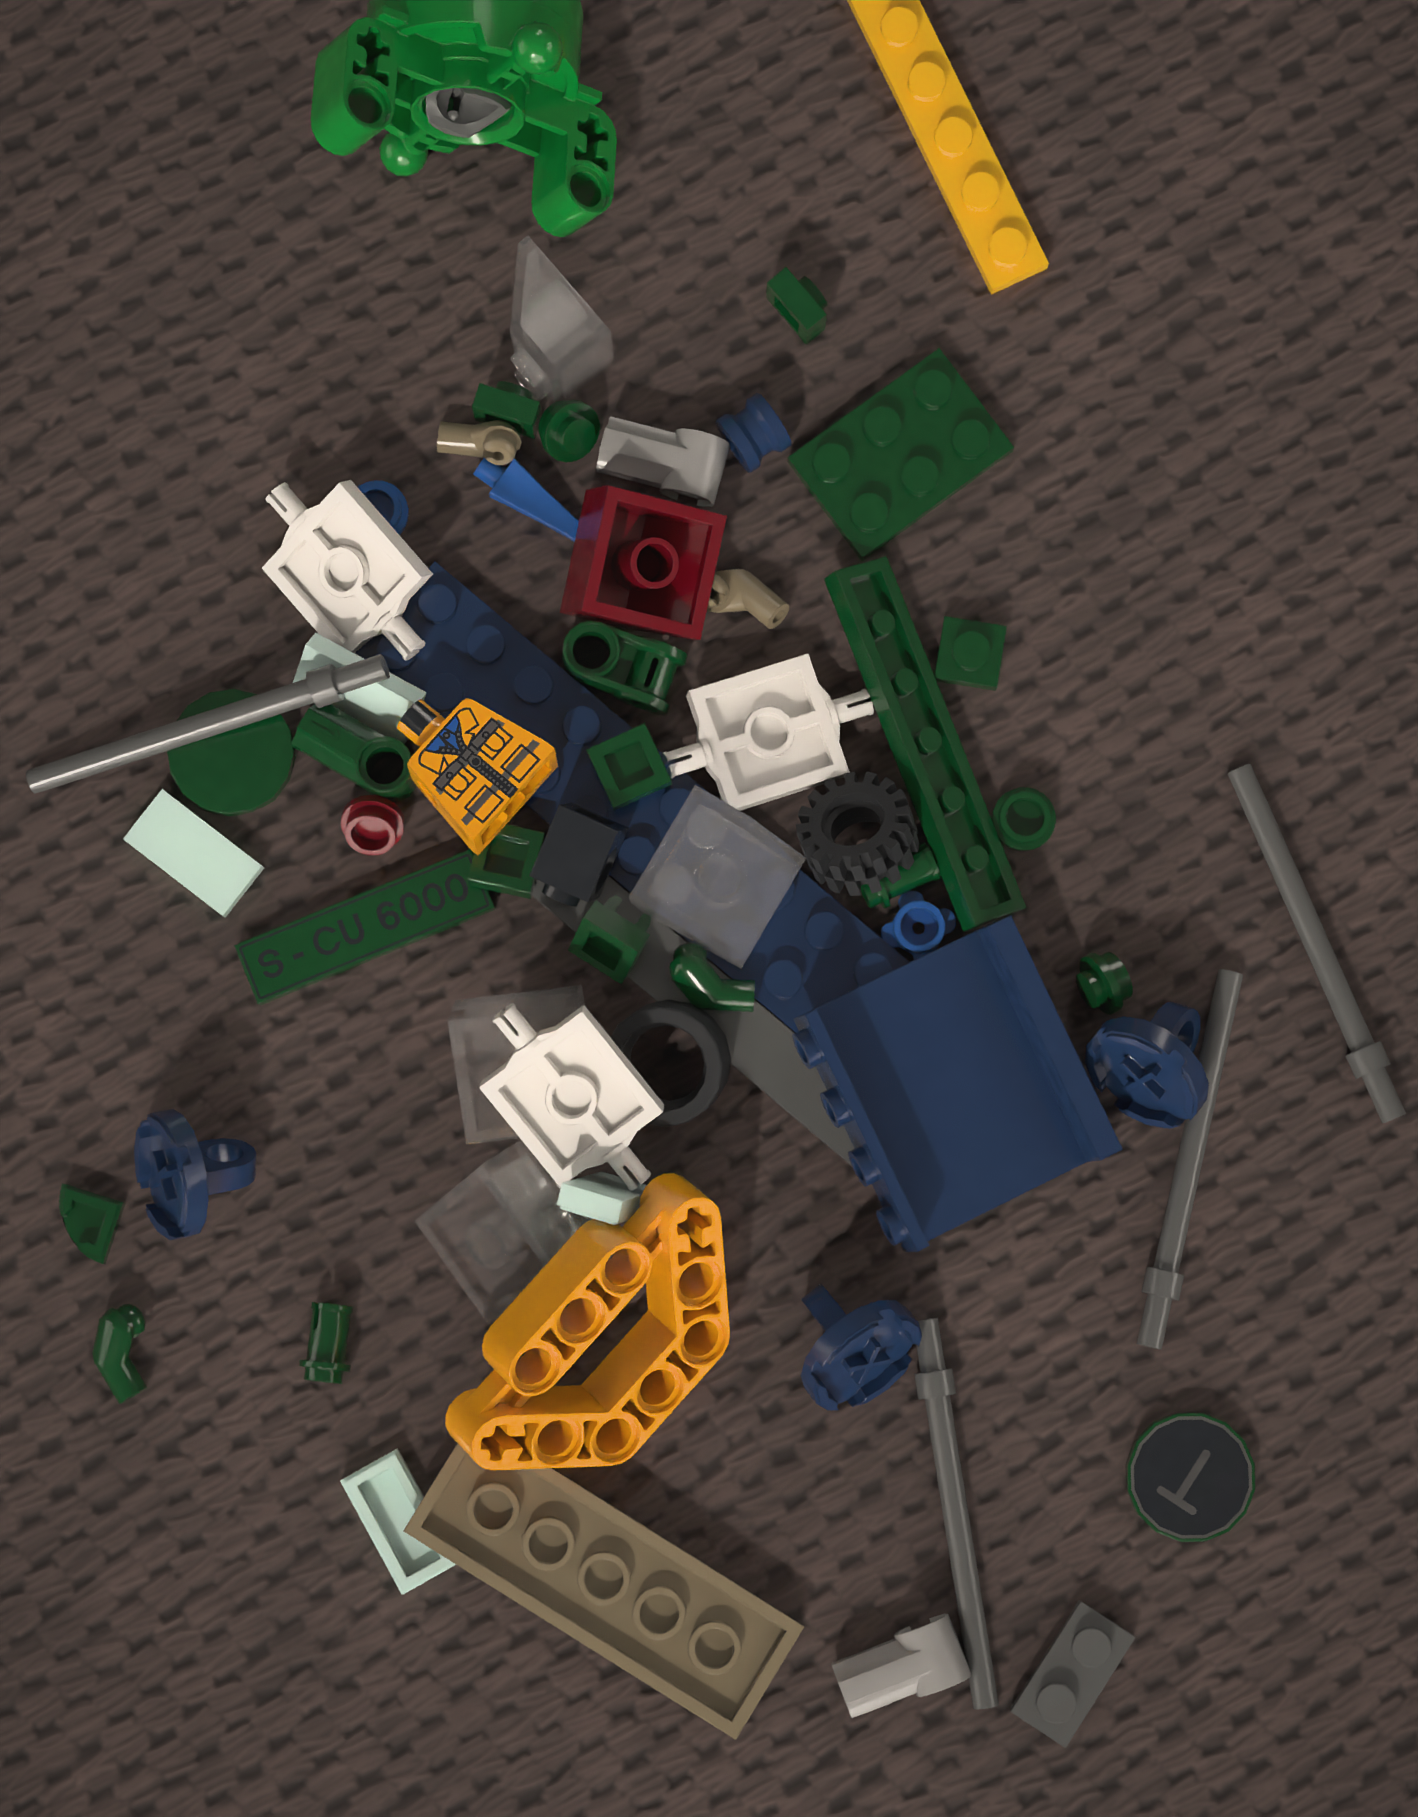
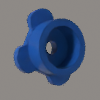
M908 891L902 894L898 900L900 909L894 920L882 927L881 938L892 948L899 947L913 956V960H916L937 949L944 935L953 932L955 929L956 919L949 909H938L933 904L925 902L921 893ZM917 922L922 923L925 928L922 934H915L912 930L913 924Z

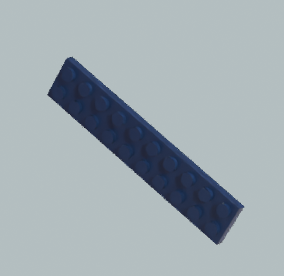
M434 562L429 568L433 575L409 599L405 612L402 614V618L426 642L425 646L419 649V652L414 657L405 661L403 656L382 633L371 638L355 652L356 655L364 659L382 654L386 660L389 672L427 692L424 701L445 719L462 700L469 698L553 746L556 752L558 767L529 798L525 805L548 825H551L559 805L572 802L628 827L629 829L609 876L687 943L692 942L703 946L707 951L706 959L730 979L755 980L754 999L792 1032H798L793 1018L909 963L908 960L734 813L727 815L724 805L688 774L683 773L674 776V778H671L672 785L614 811L587 754V749L633 728L437 562ZM658 750L659 755L662 759V752Z

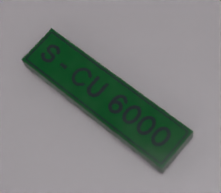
M469 849L234 945L257 1004L261 1006L496 910L488 890L468 886L467 879L473 859L472 850Z

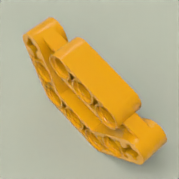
M667 1173L654 1178L644 1188L638 1210L623 1226L591 1219L578 1228L495 1320L484 1335L482 1343L483 1357L494 1370L477 1388L464 1391L448 1407L445 1415V1426L450 1436L479 1466L489 1470L613 1466L622 1464L639 1450L722 1357L729 1344L730 1326L722 1223L717 1205L683 1176ZM646 1283L648 1311L581 1385L554 1386Z

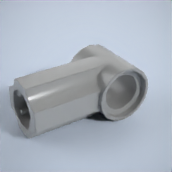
M610 416L601 441L596 469L599 473L660 488L659 491L671 499L677 500L680 494L698 499V506L712 507L716 500L730 444L718 436L699 430L680 428L673 433Z
M948 1614L929 1618L931 1623L911 1630L910 1626L894 1634L895 1639L831 1663L852 1718L887 1706L892 1702L915 1693L917 1697L937 1693L955 1686L972 1676Z

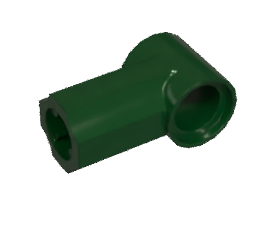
M314 704L308 708L297 726L296 734L291 742L292 747L364 788L370 795L381 796L394 803H398L411 795L416 788V784L411 779L407 766L412 755L400 740L380 734L331 704L321 708ZM394 756L403 761L404 768L402 774L396 781L390 784H380L372 780V770L380 759Z

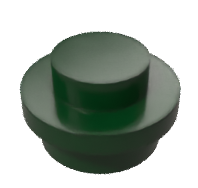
M561 400L553 403L544 411L539 421L538 432L542 446L550 456L561 462H574L583 458L592 450L599 436L600 421L597 413L592 407L580 400Z
M1020 787L1006 792L997 801L992 813V822L1000 841L1005 846L1016 851H1031L1041 847L1051 837L1056 824V814L1051 801L1042 792L1033 788Z
M1106 952L1102 955L1090 953L1081 958L1079 964L1080 973L1076 975V984L1084 1001L1091 1008L1098 1007L1109 1015L1121 1010L1123 1001L1131 998L1133 995L1130 976L1121 960L1112 952Z

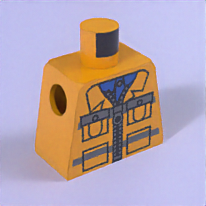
M469 698L462 700L446 719L420 699L404 713L397 726L400 732L420 747L407 763L411 779L466 845L477 855L485 849L558 767L555 748L548 742Z

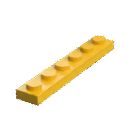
M847 0L991 295L1046 270L1049 262L920 0Z

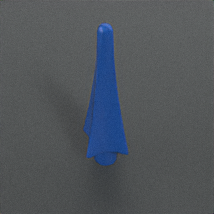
M483 458L473 475L492 488L489 493L490 498L542 523L575 542L579 520L562 506L515 458L508 468L504 465L492 464Z

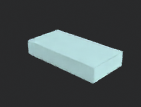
M315 632L305 645L293 683L306 679L307 671L328 664H333L337 669L364 660V658ZM389 672V679L344 693V700L331 704L380 734L398 739L405 744L408 737L397 729L398 723L404 713L416 701L420 699L424 701L427 692Z
M163 789L123 838V840L225 918L264 869L257 861Z
M599 1172L563 1182L557 1205L562 1210L617 1225L628 1221L638 1210L640 1197L647 1185L638 1183L636 1189L629 1191L627 1185L619 1176Z
M398 1448L340 1480L402 1595L456 1565L403 1531L424 1496Z

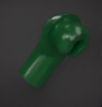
M684 943L674 950L673 961L669 966L672 981L695 1007L702 1010L754 1011L755 980L721 979L707 962L706 949L697 943Z
M124 1304L117 1310L110 1308L99 1319L92 1351L95 1365L119 1404L126 1402L147 1388L129 1358L132 1338L139 1336L146 1326L142 1312L132 1304Z

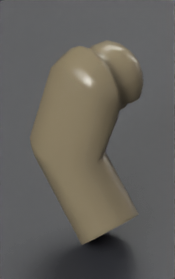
M494 420L476 425L441 421L437 438L438 453L480 457L495 465H506L515 458L516 451L520 449L521 439L519 432L511 423L505 420Z
M733 569L715 572L707 611L713 613L748 611L768 629H773L785 619L790 606L750 572L744 569Z

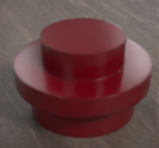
M364 795L354 798L344 807L341 817V829L347 843L355 851L371 856L381 855L388 852L402 838L405 818L401 809L391 800L377 795Z

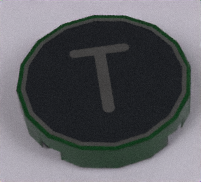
M1200 1412L1175 1413L1152 1422L1134 1441L1125 1464L1127 1492L1136 1514L1155 1532L1180 1542H1204L1229 1532L1247 1513L1255 1492V1463L1245 1441L1226 1422Z

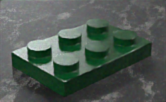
M938 348L787 458V462L860 560L863 561L1012 453L1014 446L947 357Z

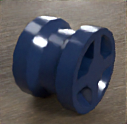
M759 393L748 398L745 409L736 415L724 414L715 420L722 438L729 442L730 450L748 473L759 468L762 457L771 451L783 452L792 446L791 439L784 425L769 403Z

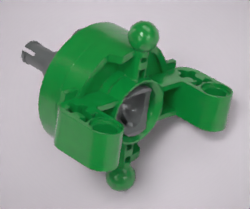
M368 0L366 17L354 21L318 53L315 64L311 129L319 144L334 155L346 156L353 154L371 138L385 129L388 133L382 139L379 147L380 159L388 171L397 176L407 177L418 173L424 167L428 158V149L449 154L460 145L482 146L499 143L535 157L531 201L532 212L537 223L544 231L557 237H566L579 230L606 211L613 199L617 146L616 129L609 116L595 106L602 100V92L579 83L583 30V9L580 0Z

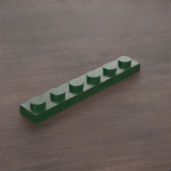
M887 556L835 570L824 578L825 584L963 932L1016 914L1027 908Z

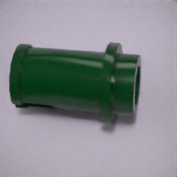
M925 841L919 843L918 852H911L914 863L909 870L898 865L901 879L892 885L888 878L884 877L879 880L882 890L873 894L868 884L861 885V894L869 908L879 904L884 909L890 907V899L932 880L940 879L938 866Z
M312 1302L311 1309L313 1310L306 1360L299 1361V1366L305 1367L304 1380L342 1384L343 1373L350 1372L351 1365H345L350 1316L353 1313V1307Z

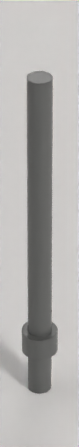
M382 654L337 669L333 664H328L307 671L306 679L28 769L26 771L27 782L31 791L37 794L315 703L318 708L344 700V693L389 679V669Z
M1251 764L1239 767L1228 773L1229 779L1351 1053L1346 1055V1059L1355 1079L1362 1077L1382 1124L1405 1115L1406 1112L1386 1069V1066L1391 1065V1062L1382 1042L1378 1041L1375 1043L1253 767Z
M1218 969L1199 1061L1209 1082L1208 1096L1198 1113L1191 1120H1185L1154 1266L1146 1267L1141 1292L1147 1294L1136 1344L1162 1350L1172 1300L1179 1301L1185 1275L1179 1274V1268L1243 980V974L1235 971Z
M938 1317L917 1320L920 1325L922 1338L919 1347L916 1345L920 1372L914 1373L918 1399H925L965 1659L972 1675L969 1678L973 1709H987L999 1706L950 1398V1395L956 1394L953 1369L946 1368Z

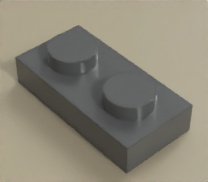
M1079 1600L1009 1709L1010 1712L1066 1748L1136 1637Z

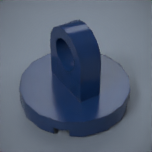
M1167 1002L1157 1011L1150 1022L1145 1019L1126 1016L1107 1020L1086 1046L1085 1064L1094 1085L1101 1092L1107 1087L1118 1098L1114 1105L1122 1113L1141 1123L1169 1129L1179 1127L1186 1119L1191 1120L1207 1100L1209 1082L1202 1064L1193 1054L1200 1034V1016L1194 1008L1174 1002Z
M174 1109L150 1113L147 1115V1120L141 1121L136 1131L134 1146L137 1183H140L141 1189L150 1187L154 1203L146 1204L147 1209L145 1210L148 1218L157 1232L169 1240L199 1234L206 1222L208 1195L237 1190L254 1182L257 1153L253 1146L237 1139L219 1138L198 1142L192 1127L184 1115Z
M822 1284L818 1285L801 1299L825 1331L806 1356L801 1372L804 1388L816 1404L826 1410H839L837 1408L838 1403L848 1401L852 1407L868 1403L888 1390L906 1372L913 1360L907 1352L912 1347V1344H916L919 1347L922 1333L919 1322L905 1306L896 1300H878L858 1307L846 1315Z

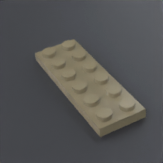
M458 1443L403 1530L408 1535L735 1740L804 1628L796 1620L555 1469H484Z

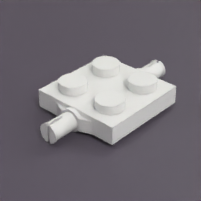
M352 480L339 482L319 505L309 509L289 488L286 482L271 491L273 494H268L266 501L284 519L289 528L286 531L281 547L262 567L266 574L319 635L355 653L371 638L383 633L403 656L405 661L414 657L419 652V649L425 646L426 642L402 618V614L405 612L409 599L433 573Z
M804 654L689 690L686 698L697 727V743L669 752H662V759L665 766L669 765L666 770L670 778L705 767L706 771L716 781L728 815L824 784L823 782L834 778V780L844 778V774L850 773L839 743L840 724L866 715H873L872 701L865 703L870 698L866 689L831 700L828 693L818 683L809 654Z
M514 1003L506 1006L504 1011L502 1009L492 1019L493 1023H496L516 1049L506 1063L481 1081L479 1088L555 1182L561 1187L563 1182L570 1181L585 1169L608 1162L627 1185L629 1191L636 1189L638 1183L642 1185L650 1177L651 1172L644 1167L628 1145L638 1130L663 1113L664 1104L586 1006H581L556 1026L542 1029L537 1033L519 1012Z

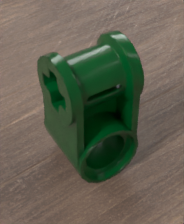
M587 621L579 623L567 634L564 640L562 660L565 671L581 685L612 695L625 704L656 715L665 716L670 708L665 700L677 667L686 664L688 655L682 650L662 641L644 636H636L602 622ZM592 639L604 644L609 653L607 662L595 669L584 668L579 665L573 655V651L579 643ZM656 664L657 668L649 687H645L644 685L651 666Z

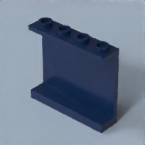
M1011 915L994 921L793 1018L798 1032L792 1035L795 1048L808 1069L817 1068L827 1089L820 1093L824 1109L836 1128L844 1125L855 1148L848 1152L853 1170L865 1187L872 1184L883 1207L876 1211L879 1224L889 1242L893 1246L900 1243L904 1252H918L929 1246V1240L1086 1162L1101 1161L1123 1150Z

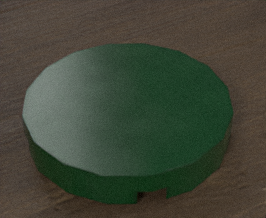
M237 689L209 692L189 704L177 721L257 694ZM279 714L169 750L167 753L170 773L183 795L207 812L228 817L254 812L275 801L290 781L296 758L295 748L291 745L293 740L292 732L283 716Z

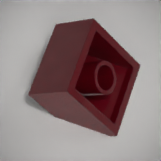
M610 485L586 489L559 613L626 629L701 640L727 516Z

